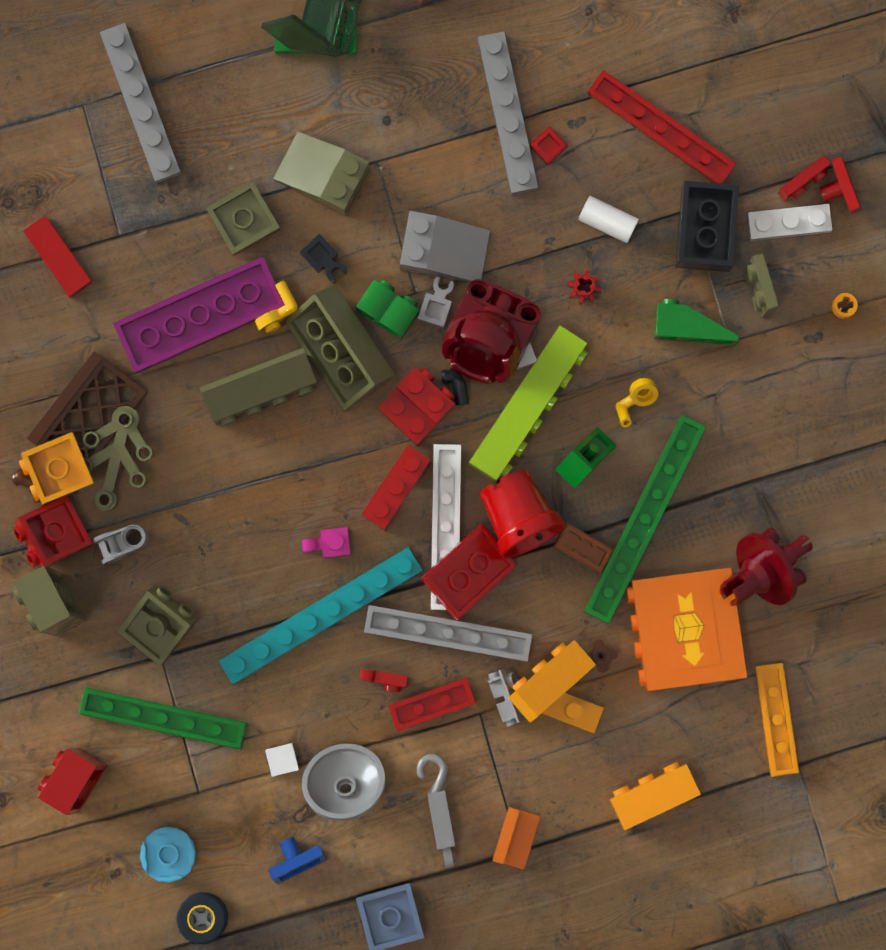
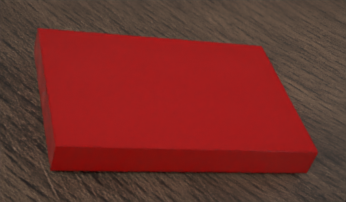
M479 524L421 577V580L455 620H459L517 566L512 558L504 559L500 555L496 544L497 540L483 524Z

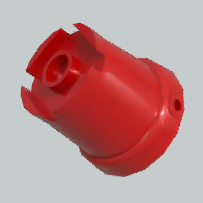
M519 470L500 478L501 482L495 487L490 484L479 494L497 535L498 541L496 544L504 559L513 558L537 548L559 534L566 526L560 514L551 509L528 470ZM539 534H542V540L538 539Z

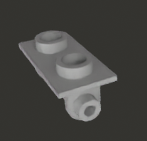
M511 667L488 674L490 678L488 683L494 699L504 696L505 699L504 702L496 704L502 723L505 722L508 727L527 720L508 698L515 692L512 686L518 682V678L512 672Z

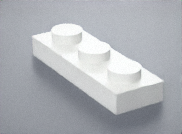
M829 204L747 213L750 241L832 232Z

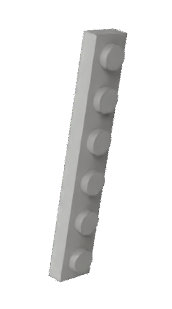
M123 23L101 31L100 35L155 182L159 183L181 175L126 24Z
M505 32L479 36L480 53L511 195L538 190Z
M372 605L368 606L364 633L528 662L532 634Z

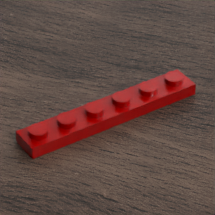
M604 70L587 92L593 99L712 183L722 184L736 165L734 161Z

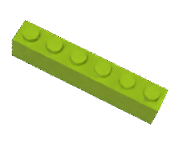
M562 326L558 327L469 461V466L497 483L499 478L510 473L513 468L509 464L514 455L521 456L528 445L524 440L530 432L533 434L537 432L543 422L540 416L545 409L550 412L558 400V397L554 395L559 387L566 388L573 377L569 372L575 364L580 366L586 358L588 352L585 351L587 346L585 341Z

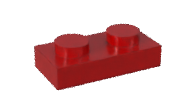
M825 155L781 187L778 194L784 202L790 197L793 200L797 199L807 191L805 188L807 184L811 181L816 184L828 175L826 170L831 163Z

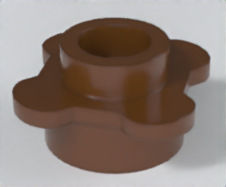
M602 640L594 641L590 653H586L601 673L607 672L610 662L617 658V651L614 648L610 649L605 646ZM600 653L604 656L602 659L598 657Z

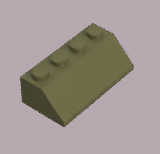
M336 285L312 295L296 312L285 320L344 411L380 389L395 376Z
M301 348L199 388L213 422L216 425L221 423L222 427L237 422L236 417L247 414L250 417L261 413L264 406L272 404L273 407L285 404L289 401L288 397L298 394L299 397L314 392L313 388L318 386L304 348Z

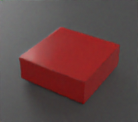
M550 126L529 145L547 165L568 148V145Z

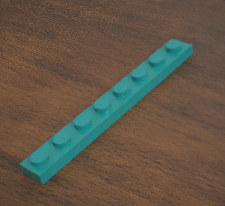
M409 547L220 659L219 663L232 685L421 573L423 570Z

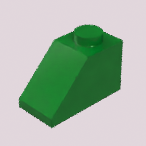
M597 427L569 453L555 470L565 481L576 488L617 445Z

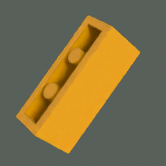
M575 640L567 646L562 642L551 652L554 656L553 659L548 663L543 659L532 669L534 675L529 680L524 676L512 686L515 692L508 698L530 723L596 666Z
M678 761L664 767L665 773L654 777V774L651 773L638 779L640 785L629 789L628 785H625L613 791L614 797L609 800L623 830H627L701 795L687 764L680 765Z

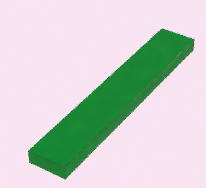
M84 687L79 709L80 715L240 750L242 749L247 722Z

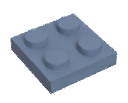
M410 883L356 897L369 950H383L424 938Z

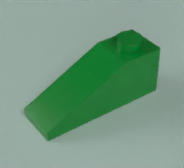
M664 299L663 303H658L656 306L655 340L736 345L739 341L737 334L689 306L679 304V300Z

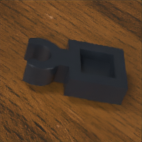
M320 234L299 252L317 273L325 269L327 278L332 284L337 283V280L332 276L334 270L339 269L343 274H347V269L342 263L333 261L338 256V253Z

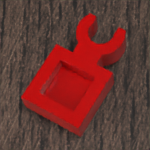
M361 669L359 680L384 684L383 690L400 692L401 687L407 688L408 676Z

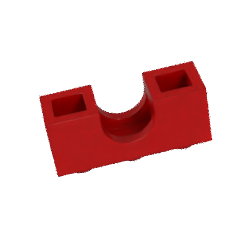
M407 445L362 512V517L383 531H386L400 511L403 502L411 490L418 484L430 466L431 460Z

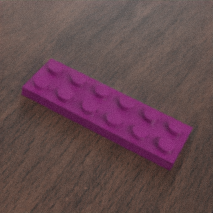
M260 257L113 324L134 372L137 374L250 324L263 314L279 309L285 304L275 286V281L264 257Z

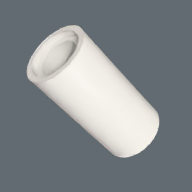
M589 196L578 219L625 243H628L639 221L638 218L592 196Z

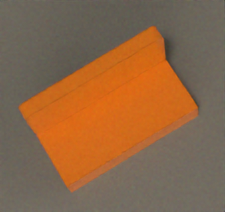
M509 806L492 861L524 869L540 817Z

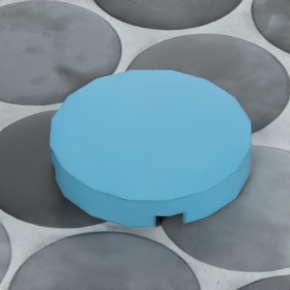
M166 826L154 830L146 837L141 846L140 860L143 869L153 879L159 882L171 883L181 880L190 873L195 864L196 849L193 840L186 832L176 827Z

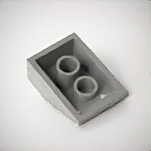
M409 211L400 259V270L471 282L475 279L481 280L490 230L436 215Z

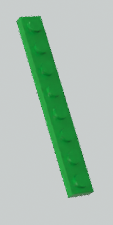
M681 414L584 610L585 613L609 624L706 426Z

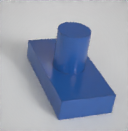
M292 837L279 844L287 861L268 869L272 880L278 885L327 861V858L319 845L301 853L296 839Z

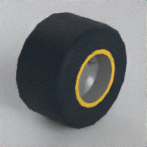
M199 892L189 896L181 903L177 911L176 923L179 932L186 940L194 944L213 942L224 932L228 924L226 905L219 897L212 893Z

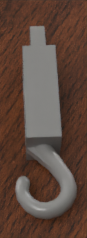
M427 754L418 762L417 775L420 779H424V767L430 762L436 763L440 768L437 779L427 793L437 849H442L446 869L453 868L451 847L455 846L446 792L442 790L448 773V766L443 757L437 754Z

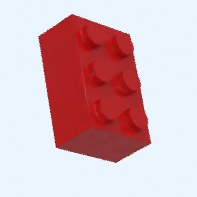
M67 748L65 751L61 750L53 761L52 765L55 766L52 774L50 776L46 775L42 779L37 789L41 792L37 798L63 814L71 815L80 812L107 764L80 748Z

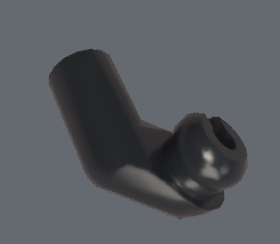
M451 367L450 370H442V383H452L455 404H468L467 384L461 374Z

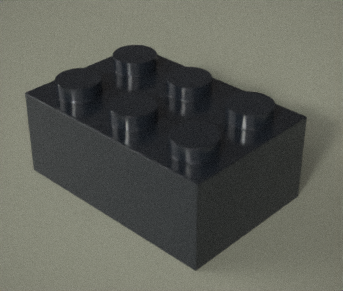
M693 181L683 182L681 187L675 268L720 272L731 271L734 261L739 185Z

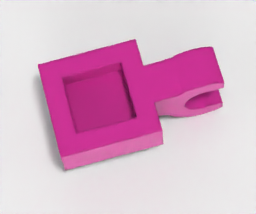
M348 527L320 530L321 538L302 540L303 552L322 550L323 558L350 555Z

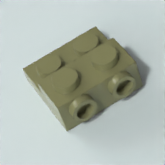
M153 586L147 590L117 632L161 666L176 646L185 638L197 622V619L193 616L194 611L186 604L179 605L171 599L173 594L170 590L163 586L159 588Z

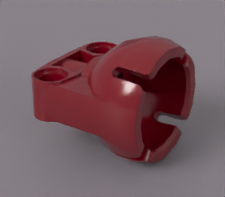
M475 279L468 284L466 292L443 336L442 354L445 359H451L450 364L458 373L471 380L484 384H492L496 380L498 383H503L517 370L541 318V310L538 305L516 293L493 283Z

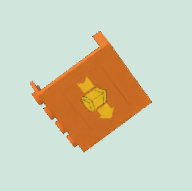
M731 567L630 582L631 587L626 588L628 604L634 605L635 615H630L631 627L633 632L637 631L639 642L634 643L636 659H641L643 669L638 670L640 687L645 686L646 692L747 678L737 605H730V602L735 599V595L733 593L726 599H723L720 593V585L732 576Z

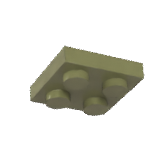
M253 181L206 207L208 214L233 256L280 230V226Z
M762 253L752 256L746 266L747 270H744L746 283L748 286L752 285L755 296H752L754 310L756 312L760 311L761 318L772 315L779 306L764 254Z

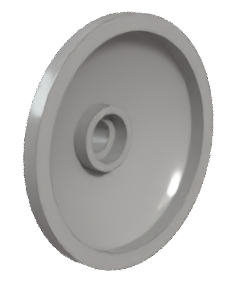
M338 744L328 747L313 757L304 771L302 791L305 800L315 813L329 820L348 821L361 817L377 805L384 793L386 784L384 768L379 758L363 746ZM345 789H351L348 793H342Z

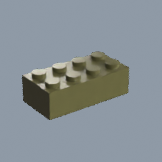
M42 566L14 581L16 589L13 590V593L19 604H24L30 614L26 615L33 630L37 629L40 633L59 636L86 621L61 572Z

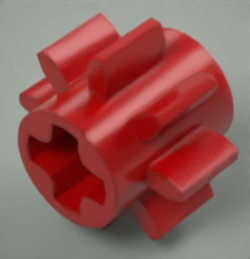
M586 270L585 274L581 276L575 272L573 275L576 280L575 283H567V287L573 288L569 298L571 299L576 296L580 299L579 305H582L586 299L593 303L595 300L592 295L593 292H601V288L595 287L599 277L597 276L592 279L588 276L589 270ZM580 282H582L583 285H590L588 293H586L585 290H578Z

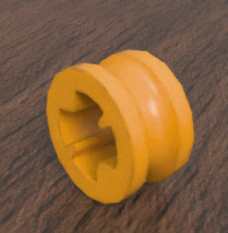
M849 293L839 294L832 302V312L838 318L848 319L857 311L858 303L856 298ZM843 299L848 300L847 304L851 303L852 306L846 313L841 312L842 308L839 309L837 305Z

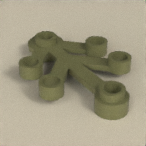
M130 406L117 408L112 415V422L95 432H87L83 437L85 446L96 448L100 445L102 439L116 432L113 444L90 458H84L90 464V473L93 472L95 467L110 459L103 489L96 493L94 499L96 506L103 511L112 510L118 504V496L114 489L121 462L130 475L129 481L133 487L142 488L147 483L146 474L139 470L125 446L127 436L129 435L136 446V456L139 460L149 461L154 456L153 448L146 444L137 428L140 421L139 414ZM124 414H127L130 418L129 423L126 425L121 423V417ZM92 434L97 439L94 445L88 443V437ZM143 448H147L150 452L147 458H143L140 454ZM137 474L143 477V482L140 485L134 482V477ZM104 494L110 498V502L107 505L101 503V497Z

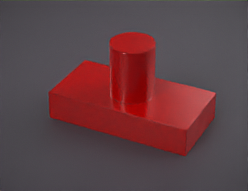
M840 156L831 160L838 180L819 187L824 202L844 195L849 211L852 214L862 211L843 158Z

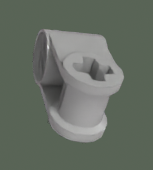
M134 524L94 538V542L98 543L103 555V565L113 563L125 558L127 555L143 550L150 541L148 531ZM135 530H139L142 539L137 545H132L129 540L130 534Z

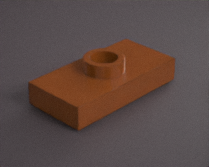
M566 523L565 528L560 532L552 546L598 574H602L614 549L569 523Z

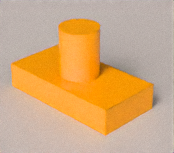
M564 693L542 714L594 734L604 708Z

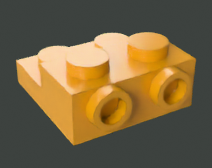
M73 432L21 453L23 458L19 461L21 469L25 476L30 475L34 484L30 486L31 493L35 501L40 500L42 505L94 484Z

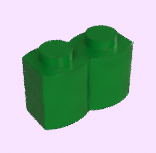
M373 280L357 304L356 311L401 340L419 314L420 310L416 307L418 303L407 295H404L403 298L393 292L395 288L388 282L381 280L379 283Z

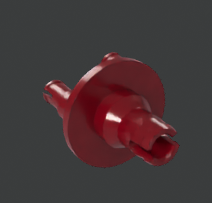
M768 528L761 534L751 533L743 537L738 542L736 548V558L740 571L729 577L728 580L723 581L720 585L722 598L726 599L734 593L735 599L730 602L731 606L741 604L742 601L754 594L774 605H784L792 600L796 595L797 587L807 581L803 570L797 569V567L793 568V565L796 564L798 558L813 549L812 542L802 547V544L808 541L809 538L801 535L789 545L779 547L777 543H779L780 537L773 528Z

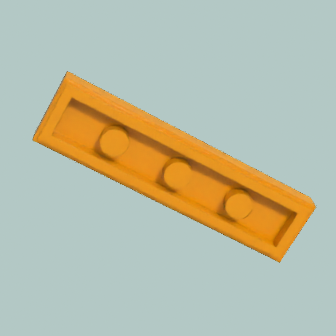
M783 663L755 666L770 776L799 773Z

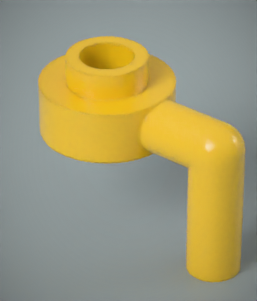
M285 281L275 285L285 305L279 309L267 312L255 320V324L260 332L266 331L269 334L281 328L280 323L284 318L293 314L298 309V305Z
M640 378L634 381L629 388L630 395L616 403L615 408L622 427H629L632 424L628 408L633 405L649 406L657 400L658 390L653 380Z

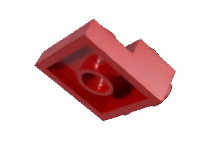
M414 367L396 386V389L380 404L378 410L418 446L455 407V403L452 400L455 397L444 386L441 389L437 388L432 383L435 378L425 368L419 371Z
M68 495L18 517L15 521L16 527L13 528L17 540L20 543L24 541L29 550L26 552V556L32 567H50L93 544Z

